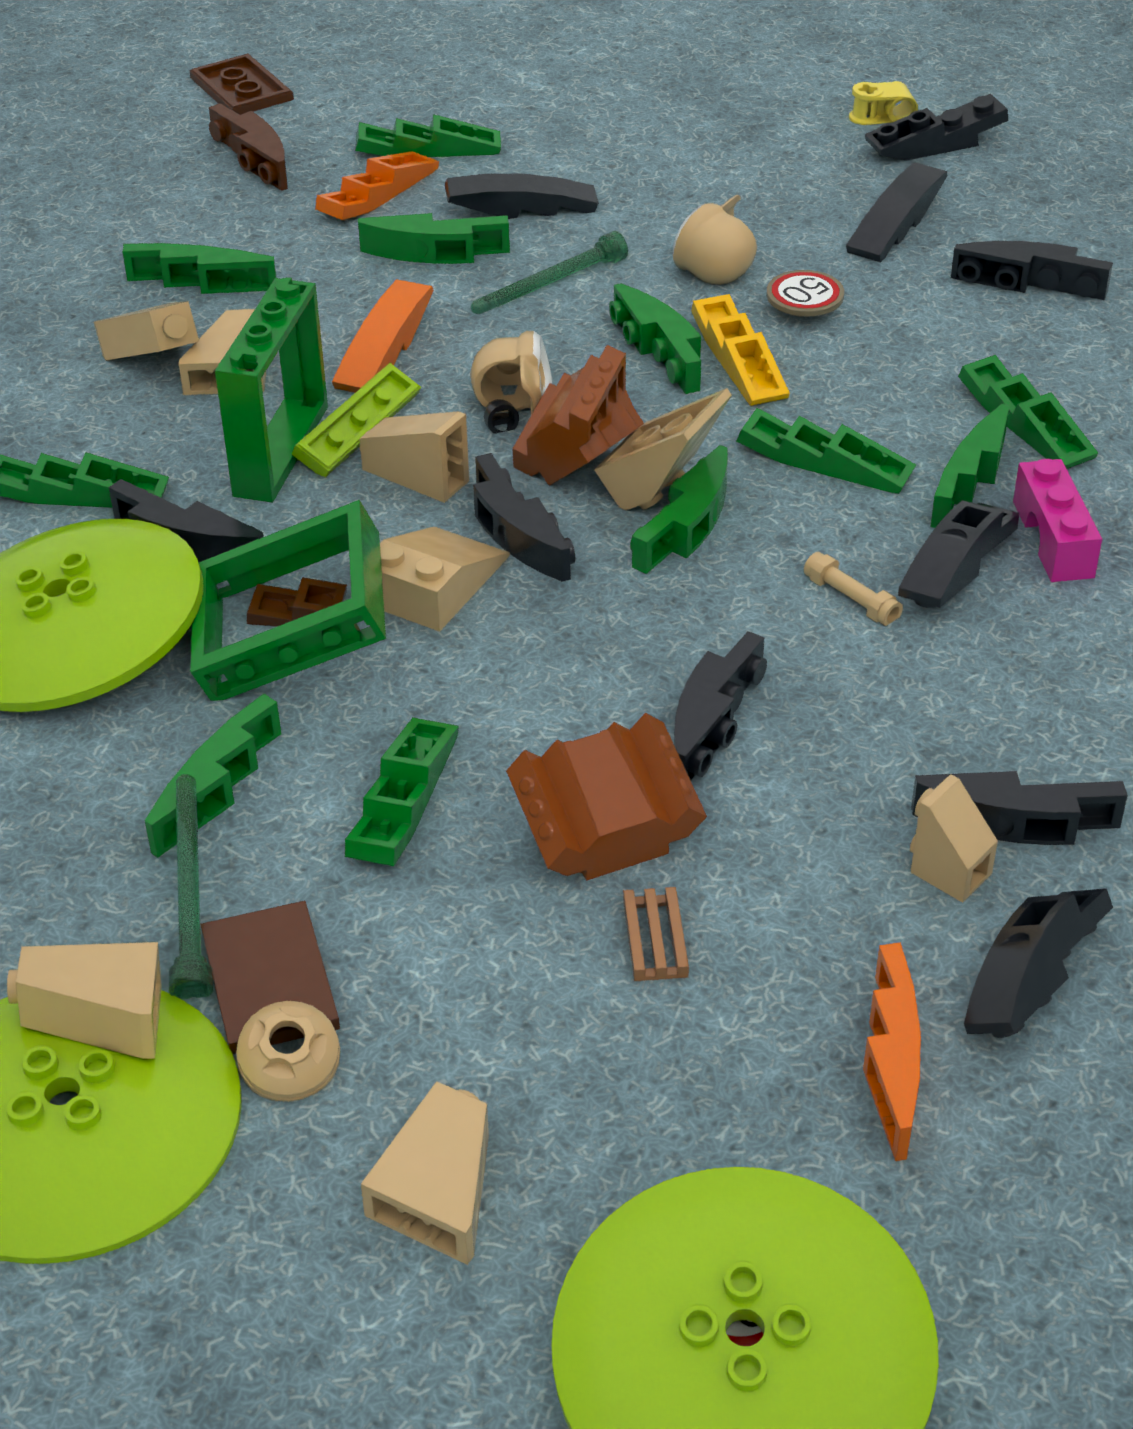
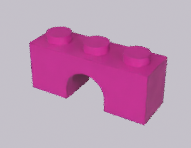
M1040 459L1038 461L1019 463L1013 503L1025 528L1039 526L1040 545L1038 556L1050 581L1060 582L1095 578L1102 537L1062 459Z

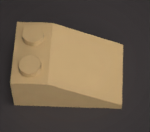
M728 388L645 422L629 434L594 469L619 508L629 510L640 506L644 510L653 506L663 497L661 490L685 474L682 468L695 456L732 396Z
M430 527L384 539L380 543L384 612L440 632L507 560L510 552L437 527Z

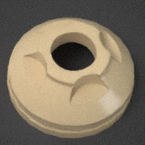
M283 1001L270 1004L253 1014L240 1033L236 1051L238 1070L248 1087L263 1098L288 1102L304 1099L326 1087L335 1076L340 1059V1045L337 1033L325 1014L311 1005L297 1001ZM286 1026L297 1028L305 1037L301 1048L296 1052L288 1054L276 1051L270 1044L273 1033L277 1029Z

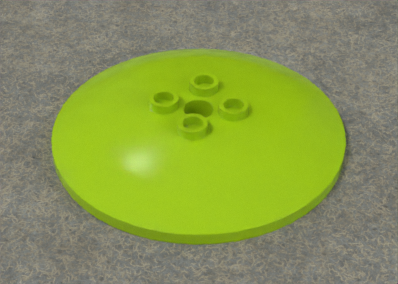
M100 519L78 522L48 530L1 552L0 711L32 712L80 703L129 682L163 658L189 629L202 601V571L193 550L187 542L169 529L153 523L131 519Z
M161 990L155 1058L142 1059L22 1027L18 1003L9 1004L8 997L0 1000V1261L23 1264H50L94 1257L119 1249L164 1226L184 1211L211 1183L224 1164L239 1127L241 1085L237 1065L227 1042L214 1024L199 1010L184 1000ZM71 1091L78 1094L70 1099L67 1104L55 1105L50 1103L54 1096L62 1092Z
M754 1167L711 1168L668 1179L628 1200L600 1224L576 1255L563 1282L553 1318L551 1341L553 1375L558 1400L569 1429H925L936 1392L939 1357L934 1315L917 1271L903 1249L882 1225L848 1198L812 1180L782 1171ZM738 1320H749L760 1327L763 1337L752 1346H740L729 1339L726 1330L732 1323Z

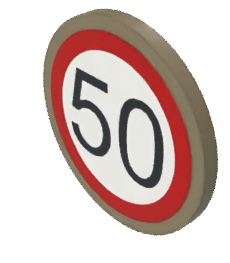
M794 270L774 277L767 285L766 296L774 308L784 313L805 317L819 316L830 313L840 307L844 300V287L839 280L829 274L814 270Z

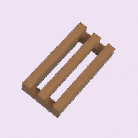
M665 887V895H656L655 888L644 889V896L635 897L634 890H623V903L634 981L687 978L689 975V964L676 887ZM666 906L676 965L672 967H667L658 912V907ZM637 908H646L655 968H645Z

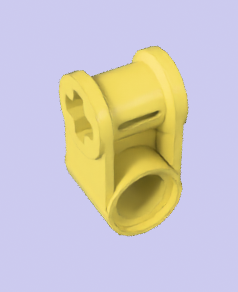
M860 82L854 84L852 88V95L855 99L853 110L849 113V120L860 125L892 123L917 111L918 104L907 86L902 82Z

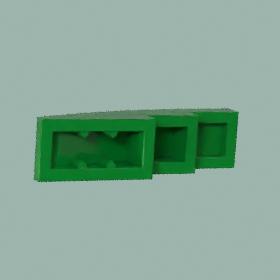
M433 114L430 126L396 118L394 128L390 130L359 122L356 132L355 151L380 156L411 151L427 157L499 154L501 150V136L498 130Z
M171 243L123 244L122 253L127 281L163 280L164 288L200 286L201 294L267 291L274 279L277 278L274 256L205 245Z
M996 355L962 366L958 377L989 413L1001 404L1010 405L1007 427L1044 458L1052 460L1062 459L1066 469L1097 457L1098 451L1052 392L1040 396L1023 373L1012 377Z
M999 405L982 419L958 445L944 468L935 492L930 527L936 528L940 521L953 509L954 504L957 505L962 500L972 503L977 482L995 484L1006 435L1010 405Z
M756 408L745 423L736 442L777 462L897 494L901 492L916 467L915 463L844 424L840 426L834 435L801 416L790 426L759 408Z
M85 452L81 464L41 453L35 465L0 454V496L27 503L112 508L109 487L120 479L145 489L160 498L163 497L169 480L168 476Z
M262 694L230 718L192 754L167 784L145 819L150 851L154 856L160 857L235 804L232 787L258 769L256 752L281 735L277 701L266 694Z
M412 717L381 757L380 777L363 797V816L345 838V857L389 866L396 864L416 831L458 736V725Z

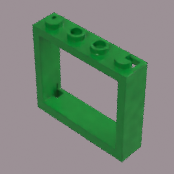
M292 277L274 279L215 369L232 497L273 503L298 460L292 455L295 445L317 427L328 408L316 283L292 280ZM279 351L284 400L267 426L261 378Z
M360 500L199 562L203 575V596L198 613L192 622L190 673L210 701L229 699L386 639L379 531ZM349 550L350 599L222 648L223 598ZM227 580L229 585L218 589L217 584ZM364 621L366 625L370 626L360 630L356 623ZM222 674H224L227 681L221 683Z

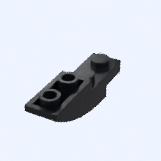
M990 93L986 96H979L972 102L955 109L946 110L938 116L934 115L928 108L914 111L909 116L892 123L883 124L878 129L866 133L865 140L881 156L901 160H913L979 146L978 133L1009 121L1008 109Z
M1029 241L971 242L956 244L954 247L951 278L1023 293L1026 292L1028 286H1034L1046 290L1105 300L1113 262L1077 256V247Z
M492 453L475 456L476 484H473L475 517L484 530L504 550L510 552L513 557L525 565L561 582L571 580L570 564L575 563V550L571 540L568 537L564 538L559 531L554 513H548L538 497L525 500L521 492H516L512 487L508 470L499 466Z
M122 479L109 487L114 519L145 521L169 529L187 542L198 562L264 537L263 532L255 527L249 526L199 501L183 509Z
M962 500L940 521L929 535L899 586L898 596L914 600L921 607L940 608L979 576L981 558L1018 529L1019 513L983 503L975 504Z
M747 631L725 657L707 651L688 678L680 696L675 716L674 746L690 781L695 775L703 777L711 765L713 754L720 746L727 748L732 743L737 731V721L733 720L734 712L742 701L744 691L750 684L758 685L766 672L767 660L763 658L765 637Z
M1017 771L951 774L960 779L996 839L1013 843L1074 845L1077 830L1120 828L1128 796L1123 781L1021 785ZM950 774L915 775L911 804L912 815L916 816L915 808L922 794L929 788L935 789Z
M1107 888L1061 892L1059 895L1028 897L1017 908L1000 930L977 976L964 1021L967 1034H992L996 1038L1014 1035L1024 1028V1022L1038 1008L1052 1000V994L1069 978L1062 960L1071 954V949L1084 936L1096 930L1097 923L1113 908Z

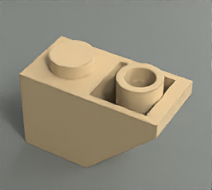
M950 774L935 789H927L917 802L915 808V815L918 816L917 829L910 845V852L913 853L911 873L963 903L992 874L998 840L960 779Z

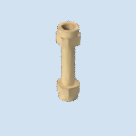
M815 552L807 559L804 565V574L810 577L812 582L819 586L827 583L867 609L866 616L871 620L887 626L901 616L903 605L896 600L895 596L885 590L875 593L839 570V561L828 554L824 555L821 552Z

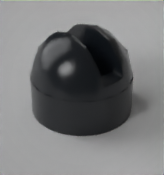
M496 399L489 402L484 409V421L490 431L496 434L505 432L494 427L497 425L507 424L506 431L515 430L519 423V414L510 402ZM508 410V413H496V412Z

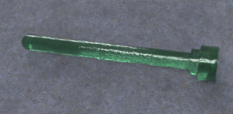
M609 232L599 238L594 248L474 300L471 303V311L475 314L484 313L600 261L603 263L610 261L613 263L619 262L628 256L627 243L620 232Z
M183 774L176 780L179 956L174 960V965L169 968L168 977L169 994L180 999H190L191 997H208L212 994L213 969L207 963V959L201 955L197 786L193 776Z

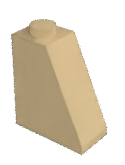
M189 301L167 303L94 321L105 361L164 351L199 342Z
M255 309L226 310L199 338V342H196L179 359L183 395L218 394L215 369ZM266 372L261 378L263 392L265 390Z
M457 411L386 417L360 438L359 448L362 470L445 503L469 482L465 413Z
M158 942L21 947L18 969L8 971L7 995L9 1004L18 1003L22 1027L142 1059L155 1058L162 987Z
M436 1081L362 1181L361 1190L365 1216L468 1265L475 1252L489 1139L487 1103L480 1101L469 1091L455 1090Z

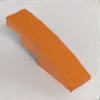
M413 151L367 159L366 173L342 177L341 191L317 195L315 210L341 220L369 213L438 169L439 161Z
M398 279L394 281L363 321L348 347L332 380L335 389L356 393L389 363L395 364L400 351L407 350L413 340L434 291L432 286Z
M901 942L879 945L875 975L879 989L873 990L869 1020L874 1036L867 1037L863 1071L895 1161L906 1160L908 1155L920 1083L921 1031L914 984Z

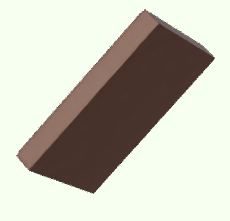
M248 53L189 70L190 78L218 104L221 103L239 115L294 100L293 91Z
M305 900L200 923L226 1038L232 1054H236L240 1033L250 1017L263 1007L276 1002L297 1001L311 1005L325 1014L335 1030L340 1029L338 1013ZM286 1026L277 1029L273 1033L270 1044L275 1045L305 1037L297 1028Z

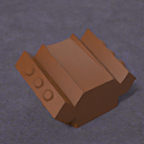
M606 345L600 358L590 355L583 368L572 375L564 373L557 386L549 383L512 448L514 468L531 477L540 472L550 486L587 464L644 424L634 409L626 391V353Z
M647 713L630 730L613 722L608 729L584 738L566 742L557 739L542 757L524 750L506 770L547 868L565 876L582 873L586 881L669 854V843L689 837L707 817L664 722Z

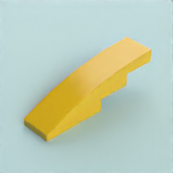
M730 294L694 300L691 312L707 345L748 404L753 406L789 398L790 392L762 332H754L746 313H738Z

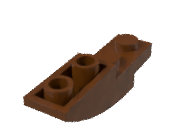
M221 103L209 107V131L213 139L217 142L221 141L232 148L237 154L238 162L244 171H251L259 176L265 184H271L281 191L288 189L285 152L275 130L253 111L239 115Z

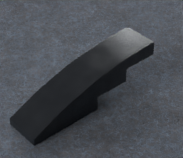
M913 162L889 185L863 218L846 245L847 253L882 262L893 244H899L906 236L910 227H916L921 222L947 178V171Z
M522 173L477 174L447 178L445 182L448 203L494 216L508 215V219L518 218L521 209L544 216L557 215L560 206L582 213H594L599 204L594 185L559 177Z

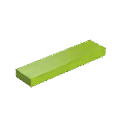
M389 363L298 442L294 447L292 455L316 474L327 477L360 447V438L384 418L393 417L419 394L421 386L393 364Z

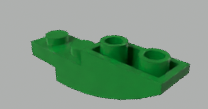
M432 213L358 218L360 252L374 256L418 263L462 264L474 263V255L510 253L508 215L434 221Z
M622 283L615 284L614 301L609 303V312L612 322L615 325L620 324L623 328L626 343L628 345L634 344L641 355L653 353L656 362H663L666 366L670 382L672 384L678 383L685 394L699 392L701 384V335L681 314L662 301Z
M719 445L706 457L701 458L682 477L673 481L668 491L670 505H666L658 515L643 527L638 528L632 535L630 542L632 568L647 574L672 552L688 558L711 533L720 517L726 496L727 447Z

